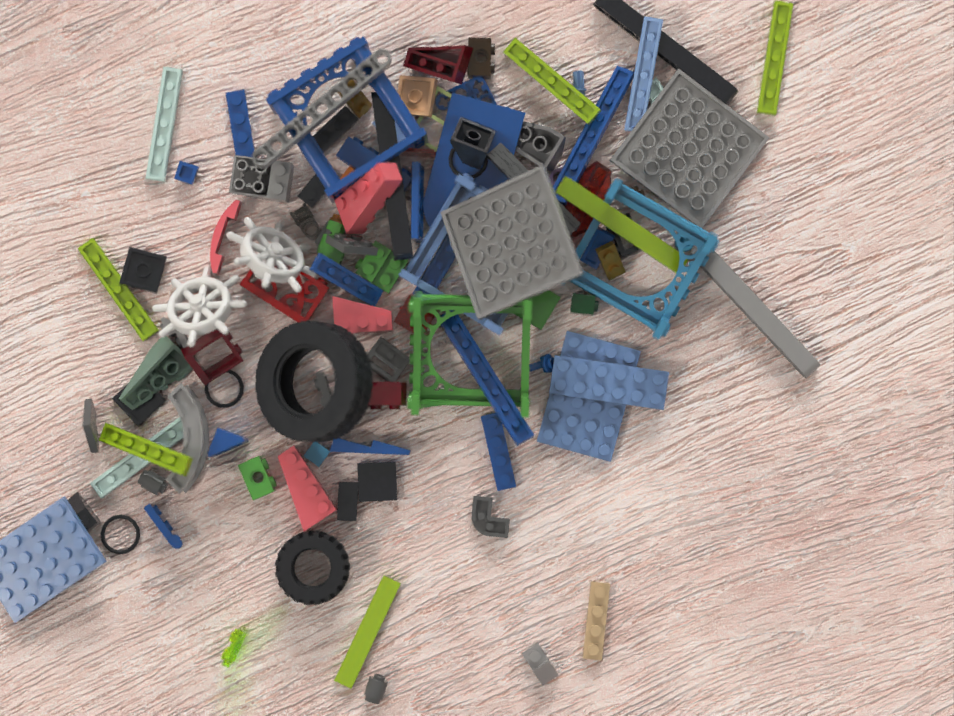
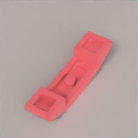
M235 200L225 210L213 233L210 247V262L212 272L216 275H219L225 258L219 255L218 252L229 219L237 221L242 202L239 200Z

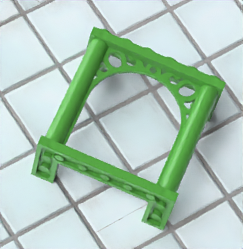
M415 291L414 296H411L409 301V312H413V315H410V327H414V334H410V346L414 347L413 353H410V365H413V372L409 373V384H413V391H409L407 409L411 410V415H419L421 409L432 406H491L481 389L461 388L445 381L434 368L430 355L433 335L445 320L461 313H475L470 296L423 294V291ZM532 298L524 299L520 303L497 312L522 314L521 390L506 389L516 407H520L521 417L529 418ZM436 310H440V312L446 311L445 316L440 317ZM432 313L437 319L436 324L431 325L427 323L424 317L425 314ZM422 324L430 329V334L425 335L423 333L426 332V330L422 326ZM424 347L428 348L427 352H423ZM424 365H428V366H429V371H428V372H425V373L421 376V373H423L424 370H425V367H423V366H424ZM427 376H435L436 381L432 386L426 387L423 384ZM439 383L444 385V389L434 390L438 387Z

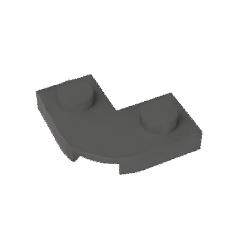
M473 496L471 518L475 529L485 536L508 538L510 519L491 517L493 498Z

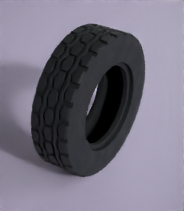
M300 321L284 327L269 340L257 364L255 390L260 409L272 428H275L278 433L285 435L289 439L302 442L333 441V439H338L354 429V426L360 422L369 406L373 388V373L369 362L370 359L361 342L357 340V337L348 332L347 329L336 324ZM318 350L328 358L333 367L335 386L326 406L320 411L311 414L302 408L296 399L293 389V377L300 360L308 353Z

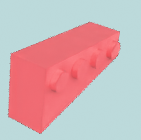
M378 163L334 200L346 234H364L367 230L366 226L376 218L374 216L376 212L384 207L386 198L391 197L399 186L402 177L396 163Z

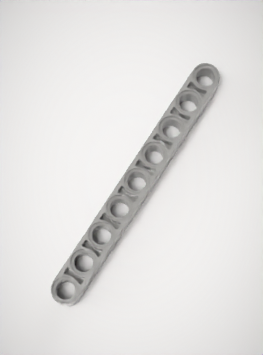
M386 49L376 50L256 149L252 155L254 164L261 169L269 167L388 69L392 63L389 51ZM385 55L388 57V60L385 63H379L377 61L378 57ZM366 67L373 70L369 76L362 74L363 69ZM350 80L358 82L355 88H349L347 83ZM336 92L343 94L339 101L332 99L333 94ZM323 104L327 106L325 113L317 112L318 106ZM305 117L312 118V123L308 126L302 124V120ZM291 129L297 131V135L294 138L287 137V133ZM275 142L282 143V147L278 151L272 150V145ZM261 154L267 156L264 163L257 162V157Z
M697 248L694 249L690 253V255L695 254L697 252ZM710 251L707 254L709 256L707 263L704 267H700L792 366L807 379L820 366V363L715 251L714 253Z

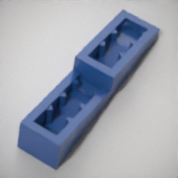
M338 438L333 439L330 452L410 455L411 450L373 440L372 446L369 447Z

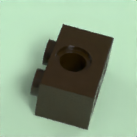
M468 37V46L473 48L468 64V79L474 77L491 79V74H495V62H491V55H495V44L491 43V38ZM480 54L485 55L487 58L483 63L476 60V57Z

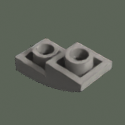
M165 317L161 318L162 324H160L161 329L165 328L171 323L170 320ZM176 329L168 334L170 337L178 336L175 340L180 349L188 346V338L185 334L178 332Z

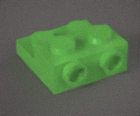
M375 240L372 245L378 248L377 256L366 255L363 260L360 258L354 267L357 269L355 273L389 294L398 280L402 268L404 269L409 261H394L393 251Z

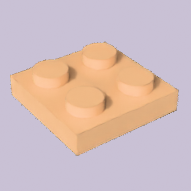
M400 75L397 93L412 116L432 118L437 79Z

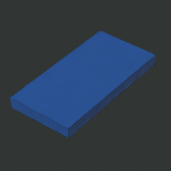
M412 162L411 239L415 243L422 242L424 229V167L420 162Z

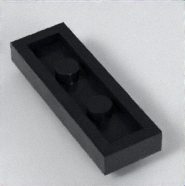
M345 105L313 135V138L322 152L325 153L359 119Z

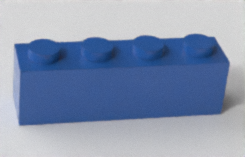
M348 136L336 157L356 170L377 157L379 152L372 147L369 149L364 147V142L354 136L352 139ZM401 168L405 193L412 183V173L405 168Z

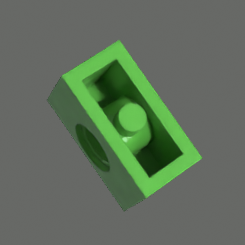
M257 456L238 465L252 500H257L276 491L277 483L273 475L269 476L267 471L269 465L266 458L262 459L261 456ZM256 472H261L264 476L261 483H257L254 480Z

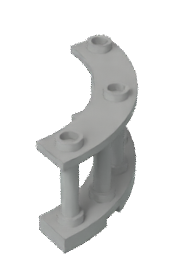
M182 383L167 396L175 406L182 421V454L193 458L187 476H182L172 471L166 479L179 494L182 491L186 493L199 477L205 464L209 447V428L204 409L193 390L188 385L184 386Z

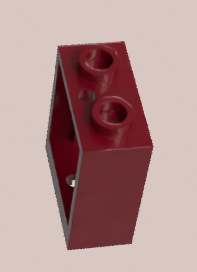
M216 329L197 339L195 346H186L181 350L184 358L204 386L244 361L241 356L243 351L238 343L233 344L231 341L233 337L230 332L223 334ZM222 337L233 353L205 370L195 357V354Z

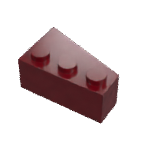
M467 45L408 48L403 66L462 85L473 48Z
M373 382L372 395L368 404L370 409H382V406H389V409L398 410L400 406H407V383Z

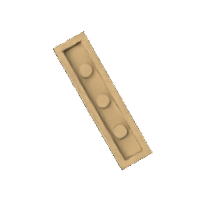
M591 581L583 659L602 661L610 583Z

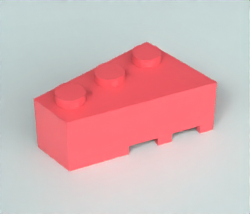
M332 296L334 324L347 329L352 334L394 332L392 311Z

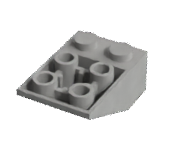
M235 155L229 193L289 204L294 165L290 162L275 161L269 167L261 169L254 164L252 157ZM257 158L258 163L266 161V159Z

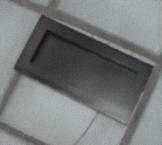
M339 482L337 520L357 521L358 483Z

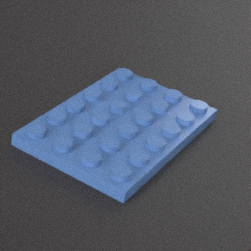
M567 331L560 356L637 367L641 351ZM549 394L536 442L611 462L626 405Z
M62 497L0 540V601L14 623H17L107 562L66 497Z

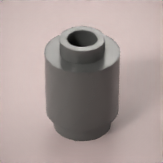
M144 470L138 480L141 488L157 496L159 493L163 494L168 486L166 478L151 470L149 472Z
M374 674V676L369 677L364 693L366 701L379 704L380 700H383L388 684L385 676Z

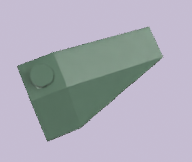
M167 336L161 337L151 347L119 399L133 410L150 400L153 394L161 389L163 391L166 390L168 385L177 380L179 382L184 379L192 368L184 358L182 349Z

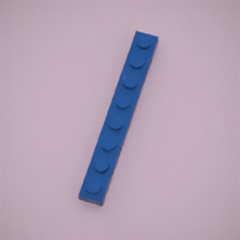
M618 65L616 66L596 104L601 109V112L590 125L586 123L553 185L554 193L565 176L576 183L581 179L633 80V71ZM555 193L557 200L566 206L568 201Z
M454 315L445 320L441 327L515 444L519 446L533 438L534 433L525 419L521 417L520 411L459 315Z

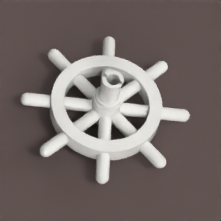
M246 217L244 218V223L250 231L247 232L245 237L233 232L226 234L228 239L240 244L242 257L235 258L234 264L237 266L246 264L258 279L263 280L262 286L264 288L270 286V281L289 283L293 290L299 293L302 288L296 278L300 272L312 277L317 276L316 273L309 270L310 267L304 265L303 252L309 251L310 246L308 244L298 245L290 236L282 232L283 225L280 222L275 224V228L257 227L251 218Z
M205 266L202 277L191 279L183 284L178 279L173 278L171 284L176 290L170 296L168 303L155 304L152 307L154 312H167L171 322L159 332V336L162 338L166 337L176 329L182 334L189 335L187 343L189 347H193L198 335H204L216 329L223 334H228L229 329L223 323L228 319L232 308H244L247 306L246 300H232L228 290L240 280V277L234 275L223 283L218 279L211 278V267ZM207 290H213L210 294L206 296ZM222 295V301H213ZM186 298L189 303H182V301ZM211 309H218L215 314L211 312ZM178 311H186L182 315L177 317ZM193 316L192 323L185 322Z

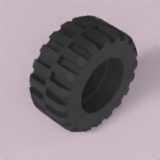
M307 531L293 536L284 543L275 561V576L278 579L279 587L284 590V594L287 597H291L293 601L303 603L304 605H320L332 600L342 591L349 578L350 563L348 553H346L342 543L336 540L337 538L322 531ZM306 550H319L330 561V575L320 585H306L296 576V559Z

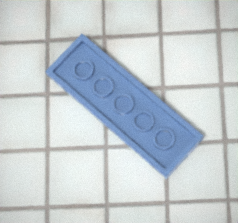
M554 355L549 394L664 410L669 372Z

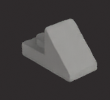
M538 642L522 652L542 686L558 676V673Z

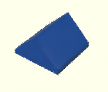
M217 428L207 454L209 457H215L249 442V440L223 428Z

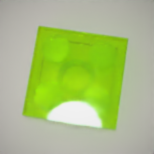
M240 626L232 631L228 640L231 644L224 649L221 656L223 666L229 668L234 664L248 628Z

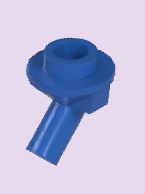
M546 354L540 357L541 361L529 364L530 372L543 368L544 373H551L554 358L550 354Z

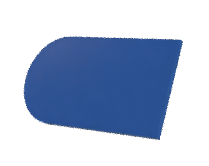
M452 93L423 201L424 216L429 227H431L456 185L454 182L457 175L452 172L448 158L453 148L450 139L460 117L496 131L488 153L498 144L502 143L514 155L525 112ZM456 151L454 152L452 158L453 165L460 174L474 175L480 171L462 163ZM488 159L485 171L482 175L475 178L473 182L476 187L481 185L489 190L506 182L508 178Z

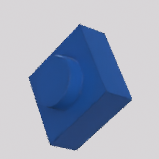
M180 161L174 179L193 185L199 167Z

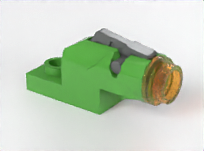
M334 213L324 225L315 243L318 246L317 253H321L341 265L345 253L326 243L327 235L345 233L340 215Z

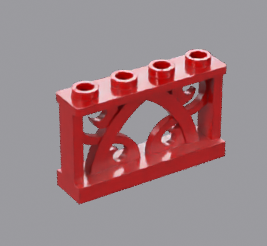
M251 269L239 284L296 322L309 321L330 290L327 287L328 282L320 277L316 280L303 272H300V275L296 278L302 288L298 295L286 294L279 301L275 299L277 295V285L275 282L270 281L273 286V290L267 292L262 286L263 280L257 279L253 284L250 283L254 276V272ZM300 275L307 278L308 281L303 283ZM310 285L316 286L319 291L318 296L313 299L305 298L304 293H313L308 290ZM296 298L297 302L293 300V305L289 306L287 299ZM304 302L313 303L305 317L301 316Z

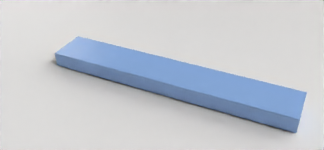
M644 16L624 127L625 131H632L647 111L663 19Z

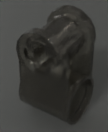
M303 203L301 208L295 212L291 211L289 214L309 240H316L321 232V228L306 203ZM311 226L317 227V231L313 235L307 233L308 228Z

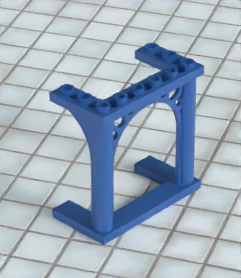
M364 36L354 38L346 48H338L333 52L332 57L321 59L313 69L308 68L300 73L301 76L299 78L288 80L284 83L285 87L280 90L275 89L268 94L266 98L268 105L275 115L278 114L284 125H287L298 116L297 111L294 113L293 109L304 111L308 107L312 95L321 85L332 79L345 77L349 74L346 71L348 60L352 59L357 67L372 55ZM341 65L342 71L335 73L334 69H338ZM366 67L363 69V72H365V76H369L373 70ZM384 72L368 85L378 94L406 137L405 139L341 180L311 133L297 143L299 149L325 187L324 191L332 204L335 203L334 200L346 191V188L353 185L378 163H387L411 148V151H413L412 148H415L416 151L428 143L426 131L423 127H419ZM324 77V81H319V78ZM306 87L310 88V91L306 94L300 91L306 90ZM300 95L304 98V103L295 105L291 102V97ZM307 117L302 120L303 125L308 126ZM294 129L289 130L292 138L296 137L297 131Z

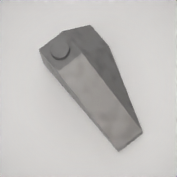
M523 121L515 151L538 166H545L547 171L552 172L562 157L566 137L551 127Z

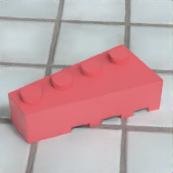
M292 446L278 456L304 531L338 510L296 446Z

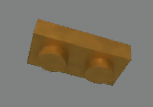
M613 241L595 249L609 281L626 273Z

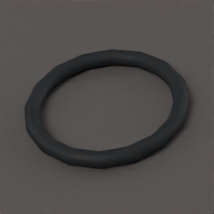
M452 148L448 158L449 166L452 172L458 176L460 173L453 165L452 158L455 150ZM487 156L481 170L469 176L475 179L482 175L488 164Z
M229 370L226 373L234 375L239 382L240 392L237 398L228 404H220L211 398L208 391L209 384H207L204 391L211 404L220 408H228L240 401L244 391V384L241 377L235 371Z
M115 515L107 519L100 533L101 541L105 548L111 553L119 555L127 554L134 550L140 539V529L136 521L125 515ZM115 519L128 520L136 529L135 542L126 550H115L105 540L106 527Z

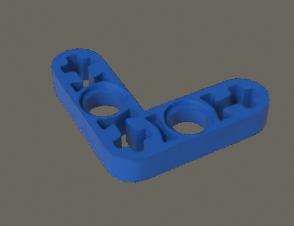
M474 77L462 83V85L460 84L447 90L448 93H456L457 90L463 89L466 91L467 97L481 101L484 98H489L492 104L497 105L486 81L481 77ZM475 82L483 83L481 90L483 93L487 91L488 94H483L477 98L476 95H480V92L477 88H473ZM441 93L436 97V107L440 111H448L450 101L447 102L446 107L439 105L441 98L449 99L448 96Z

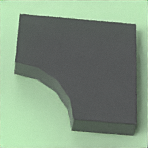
M91 398L84 401L83 429L90 452L97 453L99 451V436L96 424V410Z

